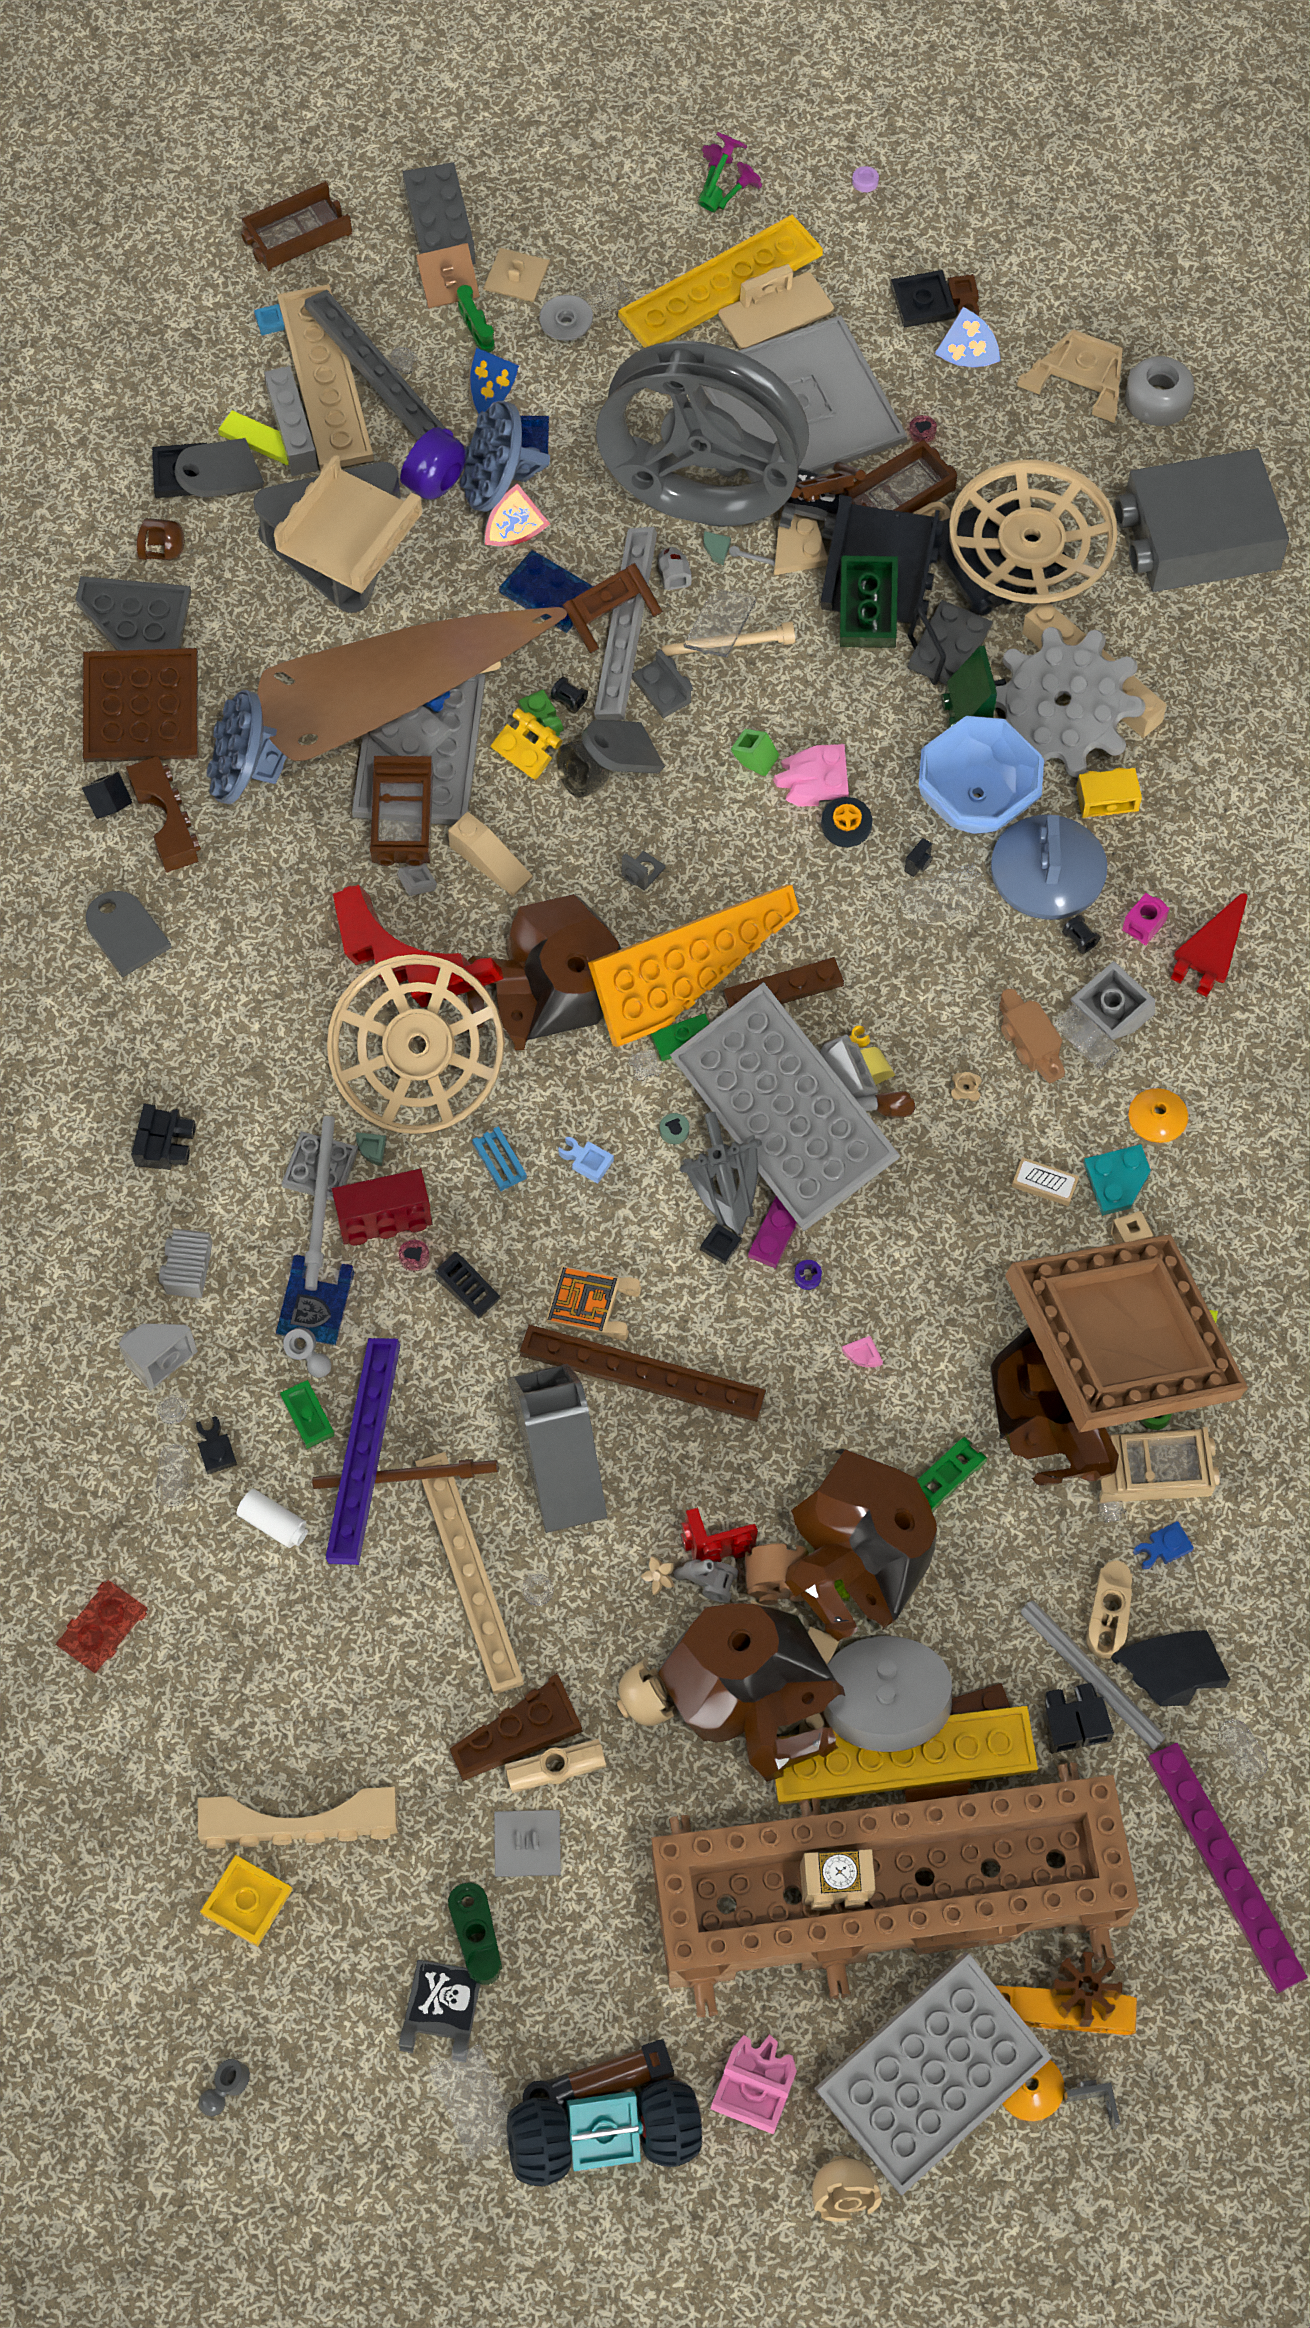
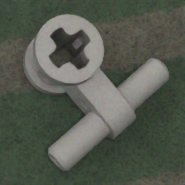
M696 1559L688 1561L683 1567L675 1569L674 1576L677 1580L688 1579L703 1586L702 1594L706 1598L721 1603H728L731 1599L729 1591L732 1581L737 1578L739 1571L726 1563L713 1562L710 1559L703 1561Z

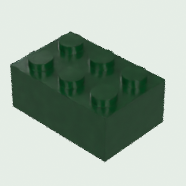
M842 556L840 647L896 648L898 556Z

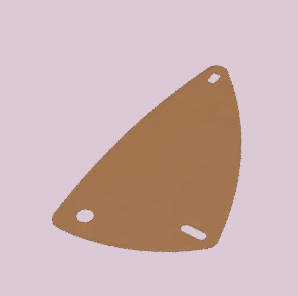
M560 607L525 609L431 622L370 637L272 666L262 673L257 691L261 702L264 726L277 729L276 736H271L269 739L291 760L304 761L314 758L393 721L469 680L564 619L567 611ZM544 614L551 616V618L542 623H533L534 619ZM283 672L293 678L295 682L291 685H286L276 679L274 674ZM315 734L318 736V740L313 744L301 745L298 743L299 738L304 735Z

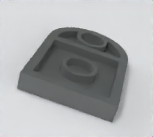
M246 438L188 447L180 453L175 465V477L180 486L187 492L199 497H215L258 490L264 484ZM191 470L195 472L197 476H187L183 471Z
M594 720L582 732V743L585 750L593 760L606 769L616 772L658 774L665 767L642 722Z
M123 891L103 893L91 902L86 911V924L90 935L122 978L172 948L164 933L140 901L132 894ZM107 903L116 906L111 913H102L100 911V908Z

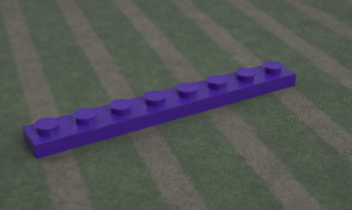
M368 1338L325 1557L328 1564L359 1565L401 1347L399 1340L395 1338Z

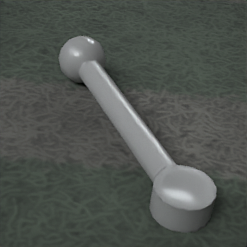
M732 546L729 549V554L732 557L741 556L774 565L775 567V560L740 551L737 546Z

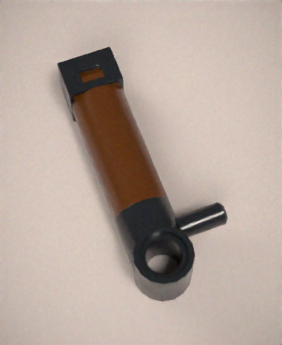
M663 2038L642 2045L640 2050L546 2081H534L524 2089L522 2097L523 2101H526L537 2093L546 2094L549 2100L561 2105L568 2123L567 2101L616 2094L649 2082L652 2084L660 2080L674 2077V2069Z

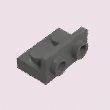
M661 649L655 652V661L632 673L633 681L662 718L691 703L693 687L690 680L686 676H681L675 661L671 656L667 657Z

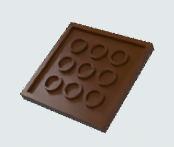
M197 648L83 651L84 762L139 761L159 756L160 760L199 759Z

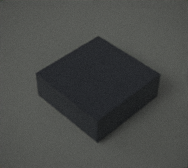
M716 1223L700 1246V1250L726 1265L741 1244L742 1238Z

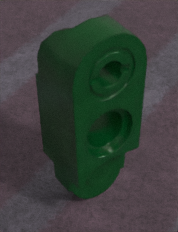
M471 1882L462 1883L450 1892L448 1898L450 1916L470 1978H473L478 1984L490 1985L499 1978L502 1964L488 1898L484 1889L478 1884ZM465 1897H472L474 1899V1904L471 1907H464L462 1905V1900ZM475 1933L485 1935L484 1939L479 1942H471L469 1940Z

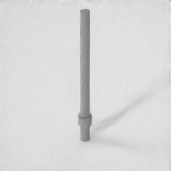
M332 1116L323 1117L309 1251L305 1253L304 1265L307 1267L305 1289L310 1291L317 1290L319 1268L323 1266L324 1254L321 1253L335 1124V1118Z

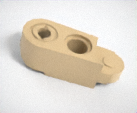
M1118 1560L1110 1561L1104 1568L1100 1569L1086 1634V1644L1089 1651L1102 1659H1110L1113 1653L1122 1649L1128 1633L1133 1574L1130 1573L1128 1566L1124 1562ZM1105 1601H1113L1118 1605L1119 1610L1110 1611L1105 1608L1103 1603ZM1106 1634L1110 1636L1111 1643L1109 1645H1102L1099 1637Z

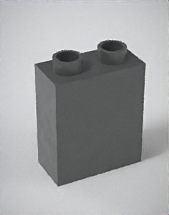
M1259 448L1130 470L1126 493L1116 495L1114 506L1117 523L1121 529L1132 527L1135 540H1131L1129 543V557L1132 569L1135 574L1146 572L1152 592L1281 570L1289 542V535Z

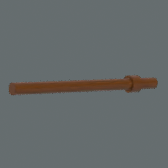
M473 1459L459 1460L458 1464L377 1471L375 1484L460 1476L461 1479L474 1478L476 1474L498 1473L499 1463L498 1460L474 1462ZM342 1474L313 1477V1489L339 1487Z

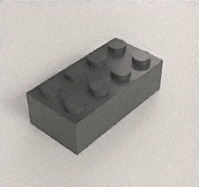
M454 162L402 171L405 197L419 254L468 243L472 264H476L474 241Z

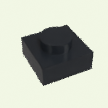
M922 838L909 853L905 862L904 871L914 877L919 870L925 871L933 859L931 856V842Z

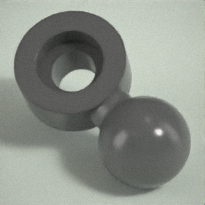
M227 2059L219 2065L215 2073V2089L204 2091L199 2098L198 2105L204 2115L209 2117L219 2115L225 2108V2097L227 2094L236 2096L246 2089L250 2079V2071L246 2064L235 2059Z

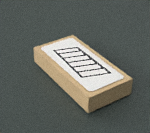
M1022 1157L1012 1187L1069 1206L1079 1176Z

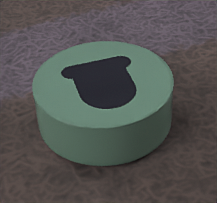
M671 1113L663 1117L660 1122L661 1138L665 1142L674 1145L684 1142L689 1136L690 1126L687 1118L678 1113Z

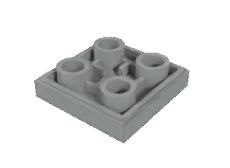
M300 1132L281 1183L283 1188L315 1196L321 1136ZM333 1140L327 1200L334 1201L331 1188L347 1184L359 1151L358 1146Z

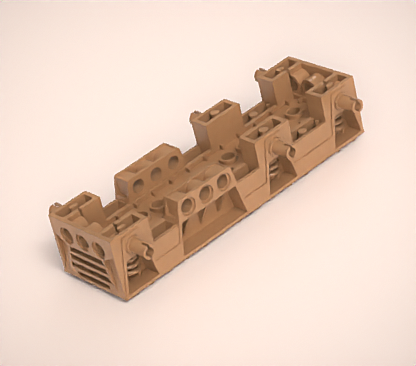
M1071 1762L1068 1768L1067 1763L1057 1766L1060 1782L822 1815L820 1799H811L812 1812L810 1811L807 1799L799 1802L802 1817L696 1832H691L689 1815H681L682 1829L679 1827L678 1816L671 1817L669 1823L672 1835L651 1838L652 1868L669 1989L680 1987L693 1988L697 2010L696 2016L698 2018L706 2017L704 2003H707L709 2017L718 2014L713 1986L716 1983L735 1980L736 1972L800 1963L801 1971L818 1968L826 1970L830 1993L829 1998L838 1999L839 1985L842 1999L851 1996L846 1966L867 1962L869 1953L913 1948L917 1955L1011 1943L1025 1932L1057 1927L1062 1928L1063 1935L1078 1932L1088 1933L1095 1963H1101L1102 1959L1105 1962L1106 1960H1114L1115 1956L1112 1950L1109 1930L1115 1927L1128 1926L1139 1907L1114 1775L1080 1779L1078 1764ZM872 1849L875 1892L870 1902H865L864 1907L845 1908L844 1903L831 1904V1909L811 1910V1905L803 1906L802 1900L795 1905H790L784 1900L783 1893L787 1889L795 1888L802 1894L800 1863L804 1853ZM1052 1852L1059 1853L1063 1856L1065 1865L1062 1868L1054 1869L1048 1865L1046 1856ZM987 1861L994 1862L999 1868V1874L996 1877L988 1878L982 1873L981 1865ZM921 1870L929 1871L933 1875L934 1882L930 1886L922 1887L916 1882L915 1874ZM729 1897L735 1901L736 1908L732 1913L724 1914L718 1910L717 1903L721 1898Z

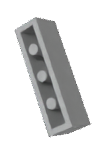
M286 366L264 371L267 393L285 449L291 476L317 471L316 452L291 367Z

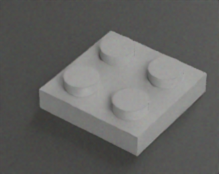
M420 706L370 731V735L374 741L393 756H428L451 735V728L425 707Z

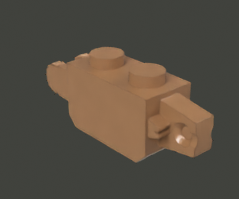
M1013 988L1005 989L1001 993V1002L999 1003L1000 1011H1002L1004 1016L1001 1030L1006 1040H1012L1016 1046V1054L1019 1061L1023 1065L1027 1064L1031 1072L1037 1070L1049 1084L1063 1078L1065 1069L1059 1058L1062 1038L1039 1002L1032 1000L1024 1003L1021 996Z

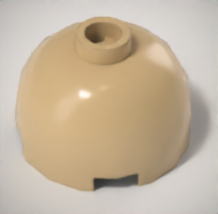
M644 1659L629 1668L621 1677L618 1688L620 1700L617 1701V1705L625 1718L631 1716L638 1724L655 1726L676 1716L677 1707L669 1706L666 1700L667 1695H670L657 1669L653 1668L649 1671L647 1668L649 1665L648 1660Z
M847 2156L832 2158L830 2162L826 2163L816 2173L812 2185L815 2212H821L822 2219L827 2221L841 2222L853 2220L850 2212L863 2211L867 2209L869 2215L880 2206L882 2201L880 2186L874 2171L864 2162Z

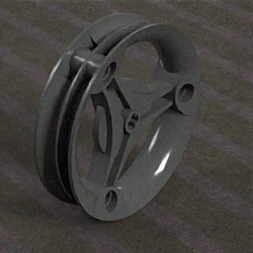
M670 341L643 348L631 355L620 365L611 381L608 399L602 406L598 416L596 438L600 454L612 475L626 490L648 506L674 518L709 526H737L768 517L781 508L789 499L797 481L798 467L801 465L807 451L809 426L805 412L796 395L780 377L763 364L738 351L716 344L698 341ZM702 386L722 391L751 407L771 427L777 441L773 444L741 429L739 423L729 413L713 405ZM645 388L662 394H668L673 402V407L665 414L661 425L662 440L654 445L646 440L632 436L626 423L625 412L630 399ZM692 465L702 468L734 466L761 474L763 479L744 485L721 486L697 482L672 471Z

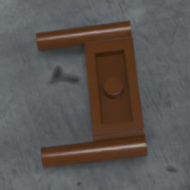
M837 462L834 465L835 473L796 482L790 497L804 498V501H813L819 499L820 494L827 492L829 494H840L845 492L846 487L854 486L853 479L862 481L865 479L866 474L861 469Z
M636 563L629 565L624 570L563 604L590 654L600 648L586 624L636 597L637 594L640 593L653 617L663 612Z

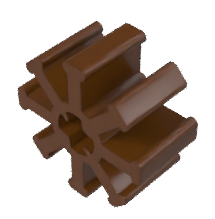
M1093 1952L1082 1953L1079 1959L1081 1973L1071 1963L1070 1958L1065 1959L1061 1963L1058 1974H1063L1068 1981H1059L1056 1978L1051 1986L1052 1997L1056 1995H1071V1998L1066 2003L1062 2002L1058 2009V2013L1064 2019L1068 2017L1070 2011L1076 2005L1081 2006V2020L1079 2022L1081 2027H1089L1094 2020L1092 2006L1101 2014L1102 2020L1106 2021L1115 2010V2005H1111L1104 1997L1118 2000L1122 1993V1982L1117 1984L1102 1983L1115 1970V1965L1110 1960H1106L1103 1967L1096 1974L1092 1972ZM1083 1983H1088V1988L1092 1990L1090 1996H1086L1085 1991L1080 1989Z

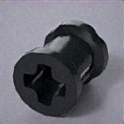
M561 677L551 691V699L562 701L570 706V710L575 713L585 704L588 697L586 689H578L570 684L566 677Z
M1077 915L1066 923L1062 933L1066 937L1069 936L1078 946L1077 950L1081 954H1085L1098 944L1101 936L1097 932H1092L1084 923L1085 918L1082 915Z

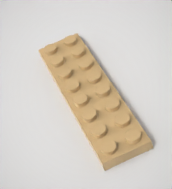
M329 284L277 294L320 471L324 464L329 463L335 455L339 456L341 467L374 461L349 359L304 307L305 299L326 289L332 295Z

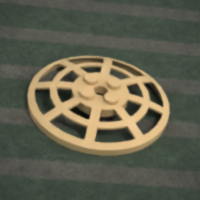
M1042 460L1005 462L977 475L957 496L949 523V538L953 554L965 573L987 591L1012 601L1024 603L1061 601L1091 587L1110 565L1115 553L1118 535L1117 522L1112 506L1104 493L1091 480L1067 466ZM1027 474L1052 476L1070 483V486L1062 497L1045 490L1028 489ZM1010 475H1015L1017 490L1002 494L990 503L986 502L977 493L978 490L994 480ZM1080 490L1088 495L1096 504L1105 523L1088 527L1082 513L1071 503ZM1030 499L1045 500L1055 504L1050 512L1041 508L1031 507ZM1019 500L1020 509L1013 511L1006 517L996 510L1008 502ZM968 501L981 511L975 523L973 538L957 536L959 517ZM1064 511L1069 513L1079 527L1078 530L1065 532V528L1059 520ZM988 518L1000 526L998 538H982V530ZM1107 533L1106 554L1100 567L1095 569L1083 564L1089 553L1090 538ZM1035 535L1039 540L1030 542L1025 539V536ZM1082 541L1081 550L1076 560L1062 554L1065 543ZM959 547L975 548L981 562L992 573L985 579L982 578L964 560ZM984 549H1000L1006 560L999 567H996L988 558ZM1054 562L1067 568L1061 574L1045 579L1043 568ZM1016 566L1031 569L1033 580L1020 579L1008 573ZM1075 573L1089 578L1074 588L1049 594L1047 586L1063 582ZM1004 580L1017 586L1035 587L1037 595L1014 593L999 588L996 584Z
M416 954L396 956L381 961L365 970L353 980L341 995L333 1011L327 1039L328 1061L333 1079L342 1096L351 1107L366 1120L382 1128L409 1134L432 1133L452 1127L477 1110L489 1096L499 1077L505 1046L503 1024L498 1008L480 981L464 968L448 960ZM421 964L439 967L440 971L435 985L421 982L400 985L392 969L405 965ZM454 973L473 986L483 998L487 1007L472 1014L459 997L447 990L451 974ZM381 974L388 991L373 1002L364 1016L347 1010L360 989ZM419 991L430 992L432 996L427 1010L411 1009L404 994ZM445 998L460 1011L464 1019L448 1025L438 1015L443 999ZM393 999L399 1015L392 1019L388 1026L374 1021L373 1019L379 1010ZM491 1018L495 1026L497 1042L493 1069L478 1063L480 1038L477 1025ZM342 1021L359 1027L357 1053L360 1064L346 1070L342 1069L339 1055V1035ZM469 1030L471 1038L469 1059L454 1053V1036ZM368 1032L383 1037V1055L371 1060L368 1059L367 1054ZM421 1036L426 1042V1047L423 1052L417 1054L413 1052L411 1042L415 1037ZM449 1064L463 1069L464 1072L457 1082L445 1091L439 1074ZM389 1065L400 1076L394 1092L381 1083L374 1071ZM472 1074L487 1079L488 1081L477 1098L463 1111L453 1116L448 1099L463 1089ZM365 1075L372 1087L383 1097L390 1100L382 1117L361 1102L352 1091L348 1083L349 1081ZM412 1080H428L433 1093L432 1097L420 1099L405 1097ZM437 1104L442 1119L440 1122L425 1125H403L393 1122L401 1105L407 1107H428Z

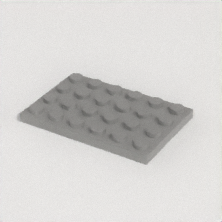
M477 674L449 690L450 698L444 701L441 711L435 712L431 707L423 706L451 728V735L428 755L432 756L433 762L432 824L454 825L467 811L469 812L486 681L485 674ZM370 732L364 734L362 739L352 808L353 818L372 819L374 756H393L371 738ZM381 783V796L386 793L390 794V796H423V784ZM381 801L380 820L422 823L423 801H390L389 803Z
M964 1952L814 2089L893 2188L902 2196L1043 2067L1052 2056L972 1956Z

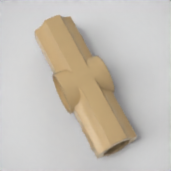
M595 1739L563 1749L550 1748L541 1755L505 1764L504 1766L513 1794L549 1783L554 1785L561 1784L567 1778L606 1768V1762L600 1741ZM553 1760H558L564 1764V1767L558 1772H552L547 1769V1765Z

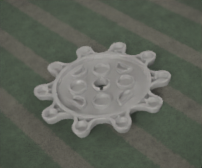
M1049 627L1041 635L1042 648L1038 653L1025 655L1018 649L1013 648L1005 652L1003 664L1011 671L1012 678L1006 685L996 686L997 698L995 707L1001 708L1005 712V720L1042 755L1044 763L1051 758H1059L1064 762L1067 773L1072 777H1078L1079 774L1086 772V756L1092 749L1101 748L1114 756L1122 754L1126 749V741L1117 732V724L1125 717L1141 716L1146 708L1143 699L1127 695L1123 691L1124 681L1136 673L1138 665L1136 660L1129 656H1124L1114 661L1105 660L1102 656V649L1105 646L1106 638L1101 631L1091 630L1081 643L1071 646L1064 643L1059 629ZM1064 693L1071 697L1070 703L1066 706H1059L1055 702Z

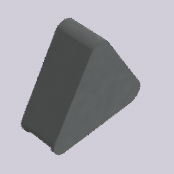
M378 462L343 470L401 499L398 471L391 463ZM318 476L270 486L258 491L254 497L253 504L256 513L259 515V538L262 543L342 611L356 613L365 609L370 602L380 570L361 594L276 549L275 528L280 522H284L293 504L301 500L305 495L307 486L311 482L314 483Z
M569 1364L507 1378L545 1533L607 1519L590 1414L580 1379Z

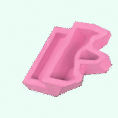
M816 745L781 760L782 767L787 769V771L777 774L773 778L777 787L791 788L785 800L799 807L819 806V801L835 800L848 797L845 745Z
M770 2034L762 2045L756 2049L751 2047V2039L743 2035L731 2051L710 2109L774 2134L797 2072L793 2055H785L781 2059L776 2058L778 2041Z

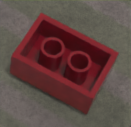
M421 1168L331 1188L344 1245H362L368 1239L377 1237L389 1239L396 1236L399 1232L408 1230L410 1232H420L425 1230L427 1226L433 1225L429 1198Z

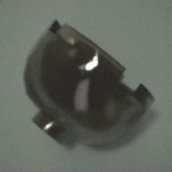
M582 739L570 741L561 745L558 749L557 767L558 770L563 768L565 778L561 780L571 795L575 798L587 797L604 787L609 778L610 770L599 765L583 745Z

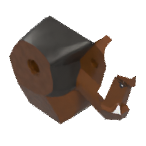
M575 894L519 907L507 939L506 952L509 960L492 958L502 969L504 979L494 983L496 984L499 1015L503 1028L513 1040L515 1051L525 1050L527 1040L596 1025L604 1016L588 962L621 950V946L605 922ZM473 955V956H472L471 958H469L467 961H468L470 964H473V962L476 961V960H478V959H481V958H490V957H482V956H474V955ZM475 989L465 993L466 1006L472 1014L485 1008L483 998ZM485 1022L477 1025L478 1029L482 1028Z
M1026 1328L996 1356L990 1365L1000 1439H1006L1014 1455L1021 1456L1027 1460L1059 1453L1066 1455L1071 1463L1070 1468L1037 1473L1032 1478L1037 1485H1057L1062 1483L1063 1479L1069 1478L1098 1481L1111 1476L1117 1470L1119 1454L1106 1428L1084 1432L1078 1431L1046 1364L1042 1351L1039 1349L1030 1328Z
M844 1448L835 1451L841 1456L819 1489L791 1510L798 1531L815 1551L788 1567L785 1580L794 1596L801 1595L825 1624V1631L836 1641L850 1637L859 1629L834 1587L835 1580L843 1579L844 1587L867 1618L878 1622L882 1626L883 1631L898 1618L930 1567L937 1536L935 1517L916 1478L895 1467Z
M731 1603L706 1607L679 1638L658 1669L662 1681L685 1722L703 1741L716 1743L730 1741L745 1732L749 1763L753 1770L766 1782L784 1777V1769L817 1755L825 1757L838 1748L831 1727H823L783 1740L777 1737L779 1726L789 1725L820 1713L838 1695L842 1694L845 1696L843 1686L832 1675L797 1615L758 1604Z

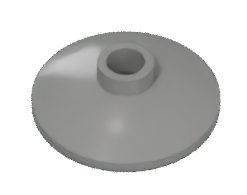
M560 295L544 304L540 311L539 320L541 328L548 336L557 340L568 341L583 336L590 329L593 322V313L590 305L582 298L574 295Z

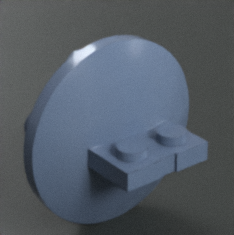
M506 401L493 402L486 412L481 411L479 413L477 427L470 446L465 448V472L462 474L460 486L464 488L466 499L473 509L487 512L500 502L512 480L526 482L534 474L549 466L550 455L541 453L537 448L522 447L521 418L514 404Z
M241 690L232 700H226L223 708L224 716L222 722L217 721L214 727L213 736L216 738L213 759L208 764L206 774L207 777L211 778L210 795H214L218 802L224 804L234 803L243 793L251 778L276 784L284 767L283 764L286 758H288L269 739L271 736H276L277 729L264 726L259 696L257 693L249 690Z
M1036 815L1016 822L1000 836L992 854L991 875L1001 897L1014 909L1034 918L1047 920L1063 919L1086 910L1099 897L1106 881L1107 858L1099 840L1082 824L1059 815Z

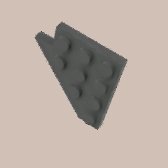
M80 576L76 603L116 650L178 649L182 645L192 591L191 586Z

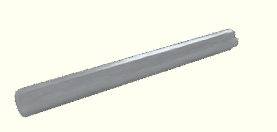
M1035 1601L1028 1602L1022 1608L1021 1615L1087 1683H1092L1095 1691L1101 1697L1103 1696V1699L1150 1748L1155 1749L1160 1746L1165 1740V1735Z

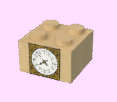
M872 1849L804 1853L800 1863L803 1906L811 1905V1910L831 1909V1904L844 1903L845 1908H861L865 1906V1902H870L875 1892Z

